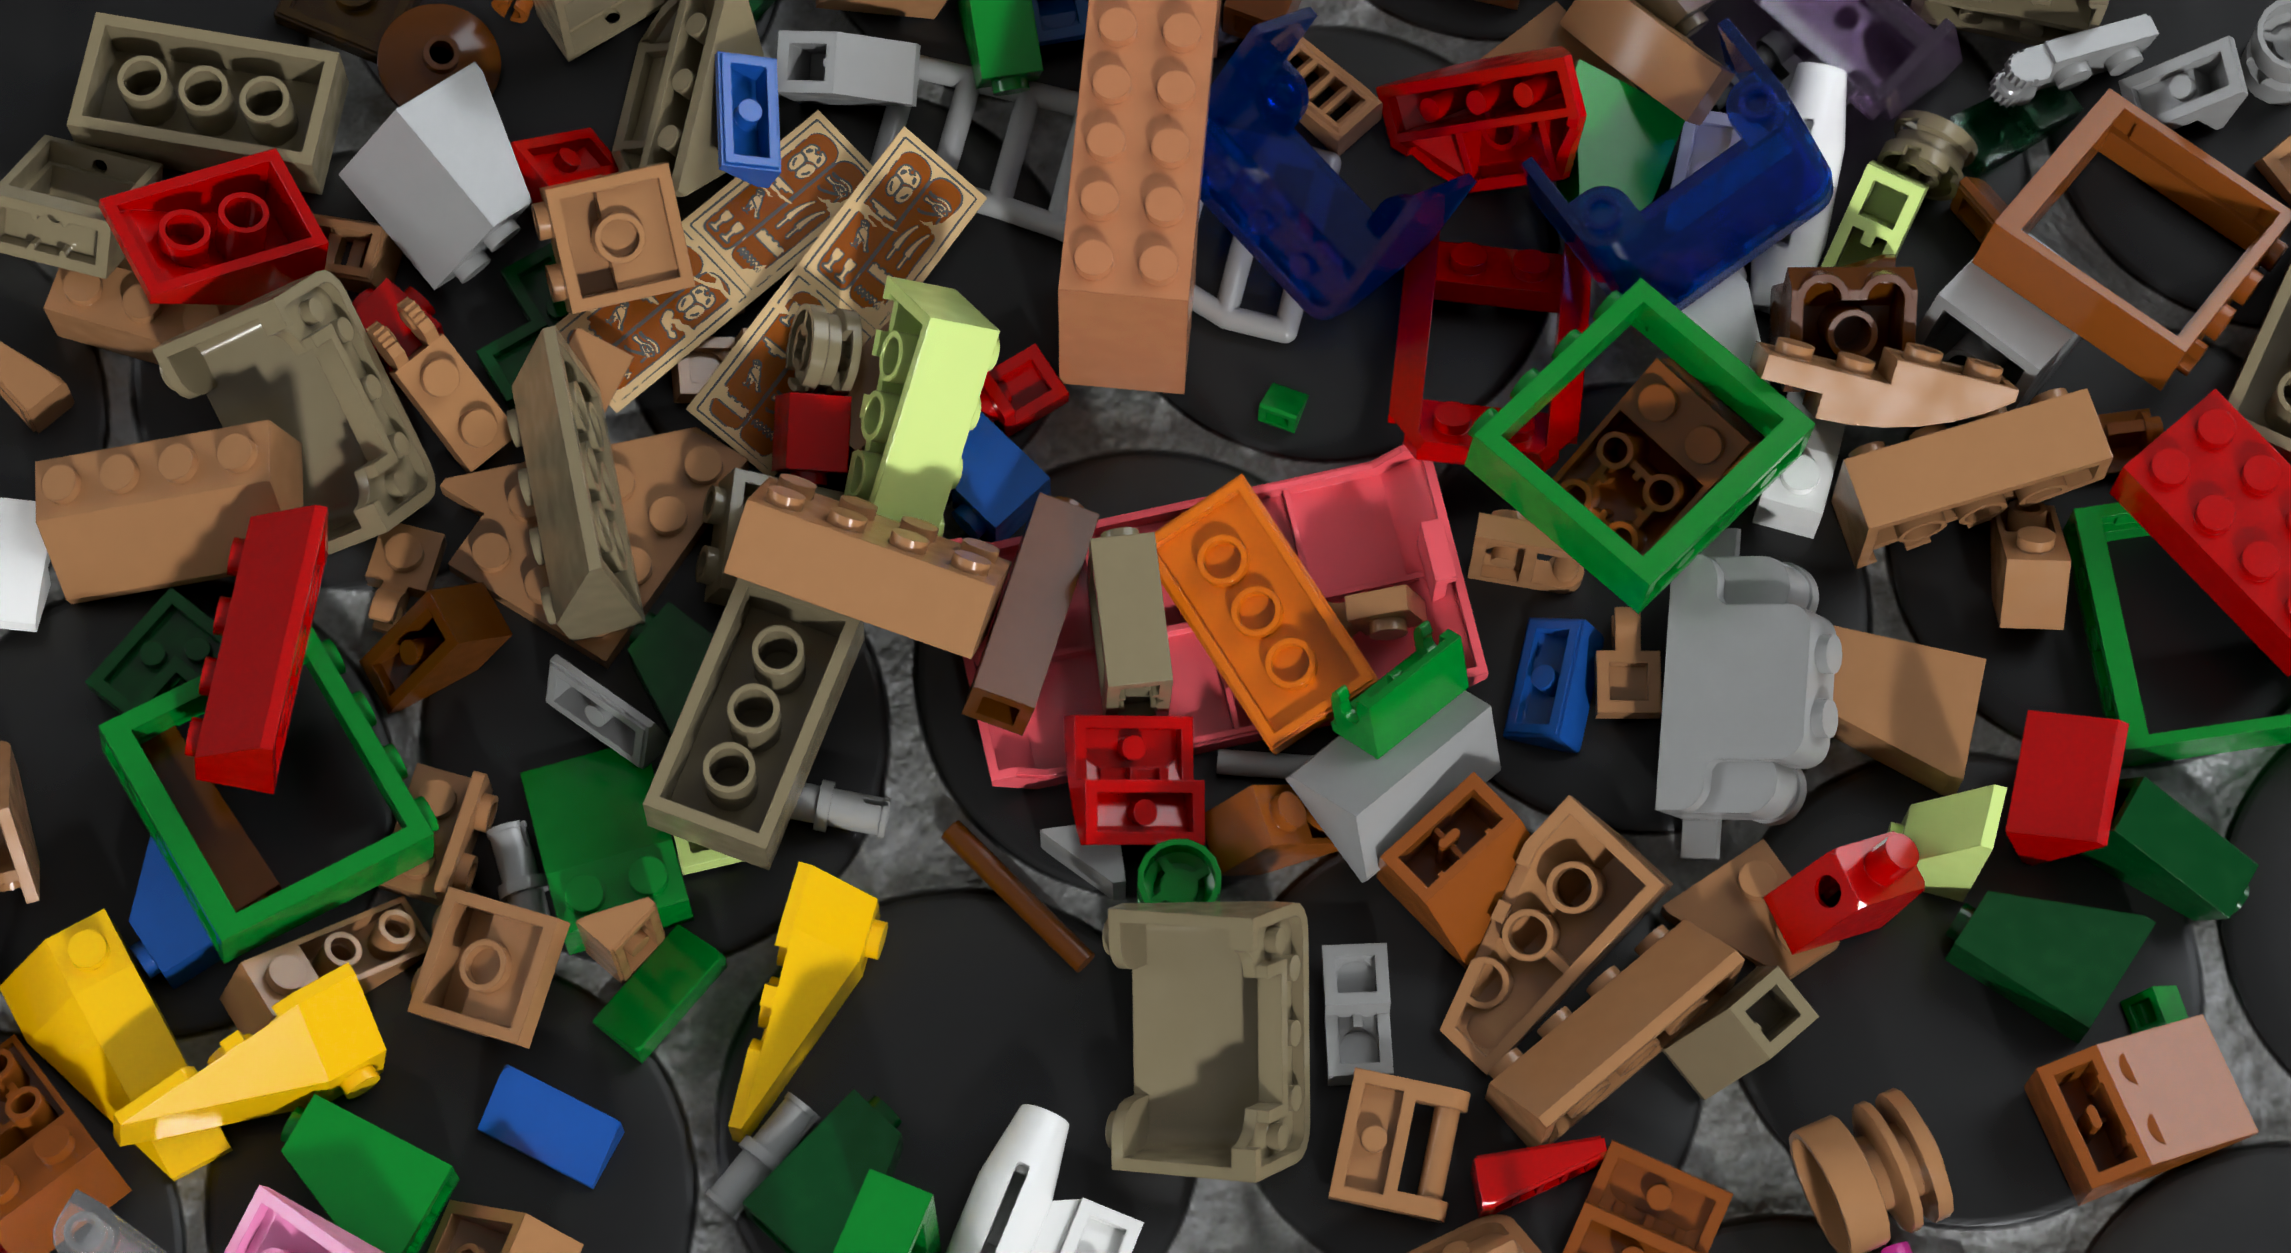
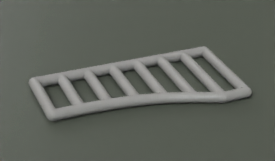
M920 55L918 83L919 80L955 88L936 154L956 171L979 94L1014 102L990 191L975 187L987 197L976 213L996 218L1063 242L1079 92L1029 81L1030 90L1012 95L994 96L992 87L976 89L971 66ZM886 106L870 160L872 166H874L904 126L906 127L912 107ZM1038 108L1074 116L1048 210L1013 198ZM1207 122L1199 219L1218 150L1254 158L1217 298L1195 285L1193 311L1221 329L1279 343H1290L1298 334L1342 165L1341 158L1333 151ZM1278 164L1314 172L1278 312L1274 316L1240 308L1275 173Z

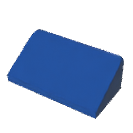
M717 51L715 54L719 170L756 187L769 188L781 173L777 58Z
M1529 617L1503 736L1506 739L1562 752H1580L1595 685L1594 656L1596 650H1602L1604 643L1603 635L1586 619Z
M508 1064L505 1065L497 1080L477 1128L479 1132L591 1189H594L625 1133L622 1123L617 1119Z

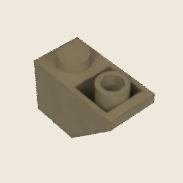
M1757 966L1661 1050L1702 1100H1706L1770 1060L1820 1016L1779 966Z

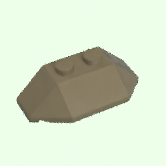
M668 0L661 7L638 44L611 153L619 172L668 162L676 197H685L726 173L719 170L715 54L717 51L764 56L749 0Z

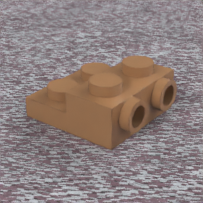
M668 162L539 188L542 202L531 204L533 221L539 241L551 239L556 264L545 266L548 288L553 303L564 301L567 312L575 314L695 287Z
M448 886L444 901L437 908L433 916L432 937L423 964L418 968L412 980V998L407 1012L529 1049L570 923L553 916Z

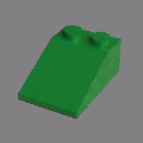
M607 748L520 773L556 916L570 923L564 941L569 955L586 951L576 925L578 919L645 897H649L656 903L663 929L695 920L671 834L647 825L643 802L655 776L651 763L644 769L638 768L613 749Z

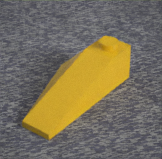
M800 861L798 862L775 941V945L779 946L777 966L782 967L780 978L772 976L769 982L764 984L758 1018V1027L764 1028L761 1040L753 1038L748 1047L728 1124L732 1140L736 1142H741L746 1135L751 1136L863 977L868 958L875 960L880 958L887 935L888 922L879 920L880 910L877 898L811 864Z
M105 908L45 939L0 985V991L28 1045L112 1123L114 1113L179 1069L189 1066L119 929ZM221 1126L134 1144L174 1182L233 1151Z
M349 962L298 989L273 1005L272 1009L277 1016L254 1035L250 1033L243 1035L242 1032L237 1030L220 1041L221 1047L209 1057L207 1061L208 1066L198 1072L194 1066L181 1068L114 1113L113 1137L118 1145L122 1147L294 1111L298 1106L306 1108L314 1094L331 1102L343 1094L347 1099H353L370 1090L380 1080L379 1074L384 1070L387 1049L356 973Z

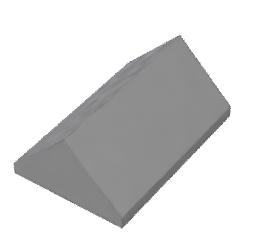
M1465 690L1379 759H1376L1338 735L1285 778L1362 883L1368 881L1380 871L1378 866L1380 856L1471 773L1475 772L1486 783L1501 771L1491 705Z

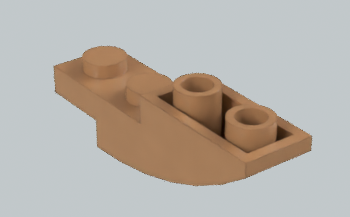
M1778 337L1776 345L1756 341L1749 366L1761 379L1806 390L1802 405L1814 418L1847 425L1890 428L1950 423L1986 414L2015 403L2019 393V389L2002 376L2004 368L1997 364L1971 357L1966 358L1964 366L1942 361L1943 352L1911 342L1906 343L1904 351L1884 346L1877 371L1874 370L1876 363L1868 358L1847 352H1838L1836 360L1813 355L1814 346L1786 337Z

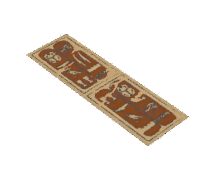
M819 110L780 141L781 173L769 188L756 187L735 177L682 221L695 287L580 313H569L555 325L568 344L579 327L634 356L633 362L609 404L616 413L621 411L794 268L873 167Z
M904 126L687 406L686 410L739 454L748 458V461L763 474L775 476L777 472H771L775 396L796 392L792 391L787 383L789 377L795 378V370L786 369V351L791 325L800 306L804 303L821 305L826 309L827 313H832L837 308L857 311L862 324L863 346L876 334V329L880 330L891 319L894 301L883 298L887 276L923 283L986 201L987 197ZM816 388L811 394L823 393L820 388Z

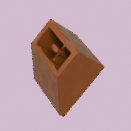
M1473 772L1380 856L1378 863L1380 871L1377 872L1376 878L1467 969L1471 960L1474 959L1492 920L1490 918L1497 902L1502 898L1514 872L1522 847L1531 835L1519 816Z

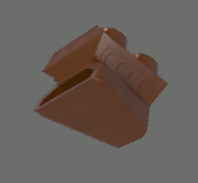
M1882 254L1840 267H1788L1784 283L1774 285L1771 288L1769 344L1776 345L1778 337L1799 340L1815 347L1813 355L1832 360L1837 359L1838 352L1852 353L1874 361L1876 363L1874 370L1877 371L1884 346L1904 351L1907 342L1915 343L1918 287L1914 268L1896 267V254ZM1781 384L1782 392H1806L1804 389Z

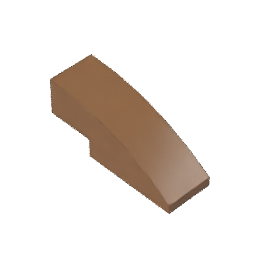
M1574 0L1559 22L1563 28L1626 78L1686 122L1698 126L1705 120L1736 75L1695 46L1693 41L1635 0Z

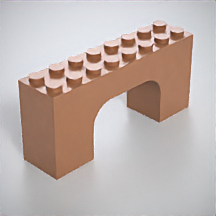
M1089 0L1058 286L1059 379L1063 384L1185 394L1196 279L1197 236L1213 59L1217 58L1222 0Z

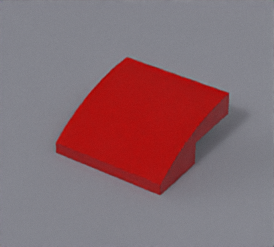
M1064 716L1068 785L1075 825L1081 845H1157L1170 839H1190L1205 845V780H1194L1193 716Z

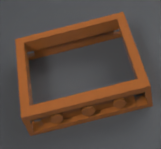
M2109 88L1996 219L1972 263L2161 391L2177 371L2187 377L2195 368L2209 347L2208 344L2202 341L2205 335L2214 342L2219 338L2237 312L2236 309L2230 306L2232 301H2235L2242 307L2246 304L2265 276L2257 271L2260 266L2271 272L2289 247L2280 238L2291 223V209ZM2098 152L2246 250L2178 335H2175L2028 235Z

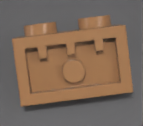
M417 763L408 790L413 799L423 796L437 819L439 829L433 832L434 858L394 877L378 887L381 890L440 906L444 901L448 886L469 892L478 866V856L472 855L479 832L486 833L491 829L499 799L498 796L492 795L493 788L486 773L474 770L470 778ZM396 822L393 833L401 830L398 822Z

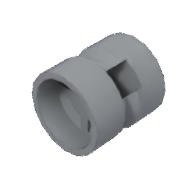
M2277 0L2264 10L2240 60L2247 89L2256 98L2273 105L2286 106L2291 104V0Z

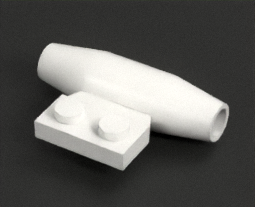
M1815 62L1798 63L1771 134L1747 116L1710 111L1700 126L1686 121L1683 125L1663 229L1667 233L1703 239L1710 236L1712 240L1727 242L1728 240L1752 233L1750 294L1754 309L1760 312L1770 314L1771 288L1774 285L1784 283L1787 268L1818 267L1826 246L1845 151L1847 72L1832 65Z
M1022 1104L979 1171L945 1253H1132L1144 1222L1086 1198L1053 1201L1069 1123L1061 1116L1035 1105Z

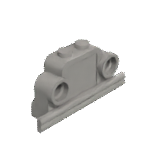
M1726 528L1670 584L1655 810L1683 819L1680 858L1688 860H1719L1722 820H1753L1764 825L1776 826L1784 824L1795 817L1802 808L1807 793L1806 778L1802 769L1815 767L1824 760L1830 748V738L1834 737L1838 727V710L1833 701L1834 674L1839 671L1842 663V645L1832 623L1826 618L1815 614L1819 604V590L1815 579L1807 570L1793 563L1781 562L1768 556H1740L1741 529Z

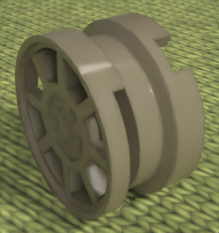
M1907 110L1900 113L1894 124L1896 136L1894 139L1885 142L1877 162L1929 184L1930 187L1924 197L1926 199L1937 201L1953 199L1957 193L1959 181L1964 178L1962 173L1963 167L1972 164L1978 152L1975 141L1960 126L1939 115L1921 110Z
M804 303L800 306L791 325L786 351V369L795 370V378L789 377L787 382L792 391L812 393L816 388H820L825 395L847 396L858 373L862 352V324L857 311L837 308L832 313H827L826 309L821 305Z

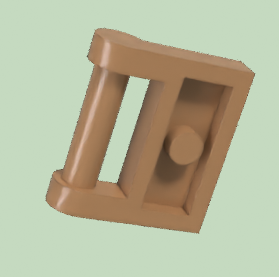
M1500 509L1493 511L1492 514L1479 512L1467 578L1558 594H1569L1580 587L1584 576V567L1518 511ZM1538 554L1553 556L1549 561L1537 559Z
M1355 1067L1328 1199L1403 1214L1421 1220L1445 1223L1449 1203L1442 1200L1460 1113H1467L1471 1093L1456 1088ZM1415 1103L1434 1108L1417 1195L1397 1191Z

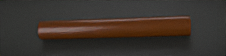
M960 820L954 822L943 833L941 839L1077 973L1092 961L1095 954Z

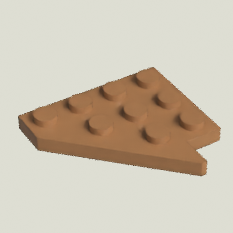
M697 427L611 444L644 616L649 612L710 525L703 521V506L709 488L712 485L718 486L719 482L734 468L743 470L750 468L748 458ZM526 462L445 478L440 485L442 494L480 517L477 524L449 561L450 571L469 584L484 582L492 598L608 669L629 640L635 626L571 642L557 624H549L541 600V588L549 586L546 565H538L529 536V529L538 526L534 505H526L518 479V469L527 467Z

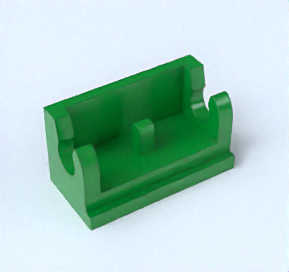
M1425 620L1414 630L1416 651L1351 702L1349 700V690L1344 684L1332 693L1331 703L1334 720L1331 721L1332 730L1376 759L1382 757L1469 688L1461 636L1447 629L1439 635V644L1436 645L1432 638L1433 630L1428 620Z

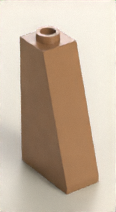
M1834 626L1836 635L1839 637L1842 645V663L1839 671L1834 674L1833 701L1838 710V727L1833 738L1941 795L1956 794L1965 775L1986 659Z

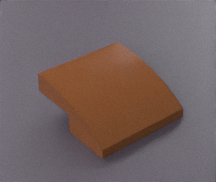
M1613 1139L1563 1253H1708L1734 1193Z

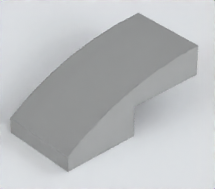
M1387 943L1322 945L1323 1008L1328 1086L1352 1085L1355 1067L1394 1075Z

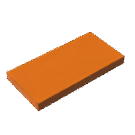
M1240 474L1155 531L1162 585L1274 755H1277L1334 717L1331 695L1343 684L1349 690V700L1351 702L1379 680L1243 474Z

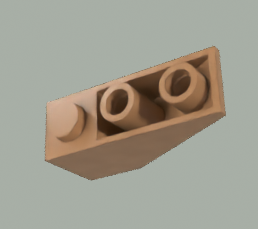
M403 895L240 962L222 993L220 1001L237 1029L243 1035L249 1033L254 1035L277 1016L272 1009L273 1005L347 962L355 971L363 993L366 994L424 959L431 938Z

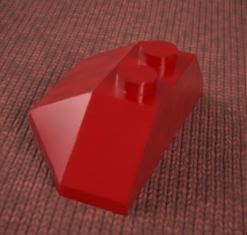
M1562 46L1467 61L1376 87L1378 99L1383 103L1382 114L1391 147L1405 156H1414L1430 171L1467 193L1558 181L1570 177L1587 114L1572 55Z

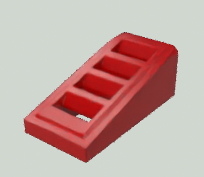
M1595 1136L1477 1155L1473 1161L1470 1175L1478 1217L1495 1215L1596 1168V1166L1602 1163L1607 1152L1605 1138Z

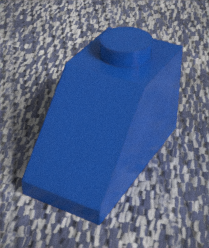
M981 412L976 427L968 433L963 449L962 476L957 487L952 489V504L955 509L952 511V516L970 537L979 539L983 536L989 542H995L1010 538L1028 521L1040 492L1051 496L1050 477Z
M150 835L129 917V923L140 940L129 947L150 979L162 972L174 990L220 961L221 958Z

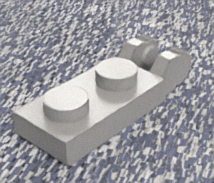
M2143 14L2048 40L2043 44L2025 48L2022 52L2017 51L2008 58L2004 64L2005 69L2000 73L1997 72L1989 83L1990 97L1992 96L1994 102H1998L2000 106L2004 105L2006 108L2012 106L2014 108L2016 104L2021 106L2030 103L2036 91L2057 85L2059 90H2068L2082 84L2092 75L2106 71L2109 72L2110 76L2122 75L2143 62L2142 54L2156 39L2159 32L2151 16Z

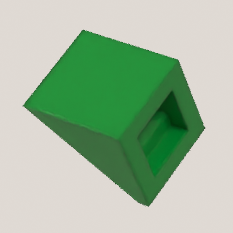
M1273 382L1260 402L1258 421L1295 434L1309 395Z
M2177 985L2152 986L2120 1001L2132 1034L2189 1018Z

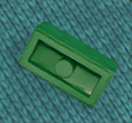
M677 924L592 1022L642 1064L728 967L726 958L716 948Z

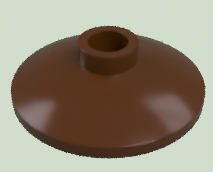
M426 4L404 12L389 25L379 45L377 71L386 94L396 106L400 107L473 62H476L483 71L493 95L500 78L501 56L493 34L475 15L453 5ZM438 47L445 48L451 53L452 60L446 64H438L431 59L430 51Z

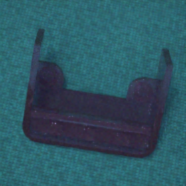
M1752 0L1821 63L1841 68L1847 72V86L1851 90L1846 95V98L1859 112L1871 121L1879 114L1891 121L1944 81L1963 61L1956 26L1950 20L1945 18L1934 30L1901 0Z

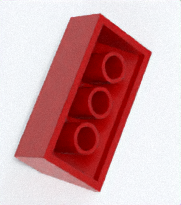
M310 505L251 516L246 538L234 537L228 559L227 575L235 576L236 581L232 598L220 596L213 626V635L222 636L218 658L206 656L200 679L199 695L209 697L204 718L192 717L185 745V755L194 757L196 780L274 794L328 557V507Z

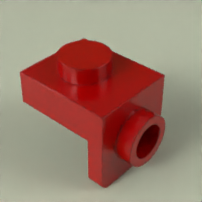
M1035 343L987 372L980 395L981 412L994 422L1007 437H1010L1068 403L1069 392Z

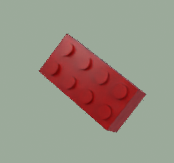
M2215 388L2124 465L2109 493L2277 667L2289 677L2291 675V465Z

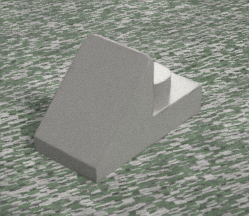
M2229 35L2118 81L2122 97L2172 130L2197 120L2215 130L2221 129L2248 96L2235 40Z
M1076 825L1040 830V843L1044 851L1112 900L1126 899V878L1121 845H1081Z

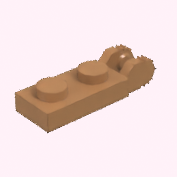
M407 296L397 304V311L404 324L411 329L422 344L419 349L407 357L391 330L378 321L366 329L367 334L373 345L377 348V351L391 367L392 370L389 374L462 469L465 472H473L512 440L507 416L444 334L438 333L435 325L425 315L420 306Z

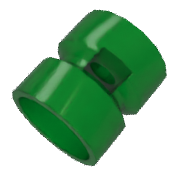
M1170 839L1155 845L1145 854L1138 869L1137 903L1220 902L1221 870L1216 857L1204 845L1190 839Z

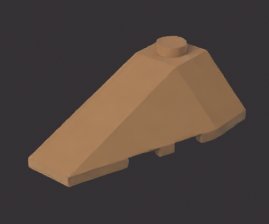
M1571 795L1567 796L1524 843L1517 858L1514 872L1502 898L1497 902L1490 918L1492 920L1474 959L1471 960L1440 1028V1031L1486 1075H1489V1070L1504 1055L1516 1048L1621 942L1674 885L1628 840Z

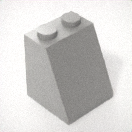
M476 62L471 63L395 109L338 174L434 290L454 277H457L463 284L482 271L491 261L485 252L488 249L491 252L496 251L520 231L521 228L515 220L532 203L486 78Z
M2030 233L2028 234L2029 236H2031L2032 238H2034L2035 240H2037L2038 242H2040L2041 244H2043L2044 246H2046L2048 249H2050L2051 251H2053L2051 248H2049V247H2048L2047 245H2045L2043 242H2041L2040 240H2038V239H2037L2036 237H2034L2032 234H2030ZM1971 260L1938 293L1916 329L1915 343L1943 352L1942 361L1964 366L1966 358L1971 357L1989 361L2003 367L2002 376L2019 389L2016 402L2006 406L2007 411L2027 406L2083 338L1973 264ZM1970 418L1955 422L1958 425L1969 423Z

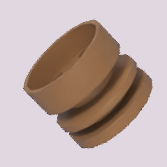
M1896 1088L1880 1093L1875 1100L1876 1108L1866 1101H1861L1854 1105L1851 1112L1855 1137L1841 1120L1833 1115L1794 1130L1789 1136L1790 1153L1806 1200L1817 1223L1837 1253H1867L1886 1245L1891 1239L1887 1211L1902 1229L1909 1233L1921 1229L1924 1225L1923 1215L1926 1219L1936 1223L1950 1217L1954 1211L1953 1194L1939 1147L1912 1102L1902 1091Z

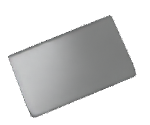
M555 654L550 659L546 703L638 768H646L666 750L670 738L655 722L558 654Z

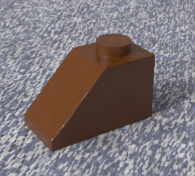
M484 582L428 590L359 662L387 713H398L477 671L513 634Z

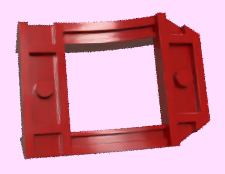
M1440 222L1407 246L1388 423L1397 424L1404 432L1403 444L1416 460L1464 465L1473 439L1468 435V432L1476 420L1487 409L1491 408L1488 406L1463 404L1456 401L1444 402L1423 399L1433 300L1557 313L1555 350L1560 341L1570 331L1577 329L1583 333L1589 325L1592 267L1567 236H1565L1562 255L1544 253L1534 249L1517 250L1481 246L1471 242L1454 243L1439 241ZM1585 369L1549 402L1548 413L1538 412L1508 441L1544 472L1558 461L1559 452L1568 443L1577 444ZM1493 407V408H1494L1495 410H1497L1498 412L1502 409V408Z

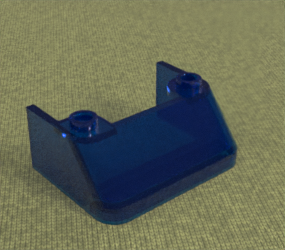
M1307 7L1254 25L1212 83L1200 200L1307 314L1316 319L1328 320L1351 310L1425 250L1477 181L1467 173L1414 194V196L1410 194H1397L1387 198L1374 212L1295 130V126L1307 110L1309 92L1304 78L1287 58L1318 16L1311 7Z
M1728 17L1717 25L1724 61L1731 71L1736 74L1735 76L1740 82L1732 88L1727 97L1726 111L1731 126L1740 136L1741 140L1643 210L1639 211L1625 193L1610 186L1591 188L1568 203L1532 156L1522 163L1532 200L1607 296L1615 290L1624 294L1642 278L1682 311L1821 212L1832 198L1834 185L1831 169L1787 90Z

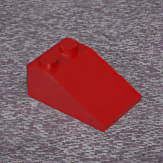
M277 148L99 199V208L150 304L244 305L302 277L325 270L329 242Z

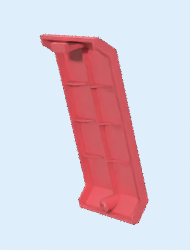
M1402 443V445L1369 462L1252 486L1328 602L1342 603L1345 602L1344 596L1406 584L1425 600L1427 620L1431 624L1433 630L1432 638L1436 645L1439 644V635L1447 629L1461 636L1469 687L1488 678L1489 673L1433 461L1416 460ZM1207 496L1098 519L1092 538H1099L1104 531L1119 527L1136 528L1139 530V533L1155 532ZM1022 536L987 543L1000 549L998 557L1012 561L1013 564ZM962 537L950 539L961 544L963 541ZM1089 549L1035 710L1023 736L977 720L992 786L1041 789L1068 783L1064 716L1103 715L1086 582ZM1161 583L1173 673V686L1168 716H1193V755L1263 740ZM1417 626L1407 628L1408 634L1398 639L1374 640L1361 631L1356 633L1352 639L1380 680L1416 651L1414 630ZM989 633L972 659L962 656L969 689ZM1332 717L1331 719H1329L1317 728L1330 726L1331 721L1334 720V717Z

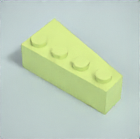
M887 276L883 298L894 301L888 331L876 329L872 355L880 357L877 390L871 392V394L864 393L859 418H861V430L866 440L865 450L857 449L852 452L844 495L867 500L878 507L876 514L901 522L903 516H909L932 523L939 528L937 535L943 537L945 526L944 510L950 491L957 487L962 476L963 449L969 431L976 427L980 418V395L987 372L994 368L999 357L1000 330L956 289Z

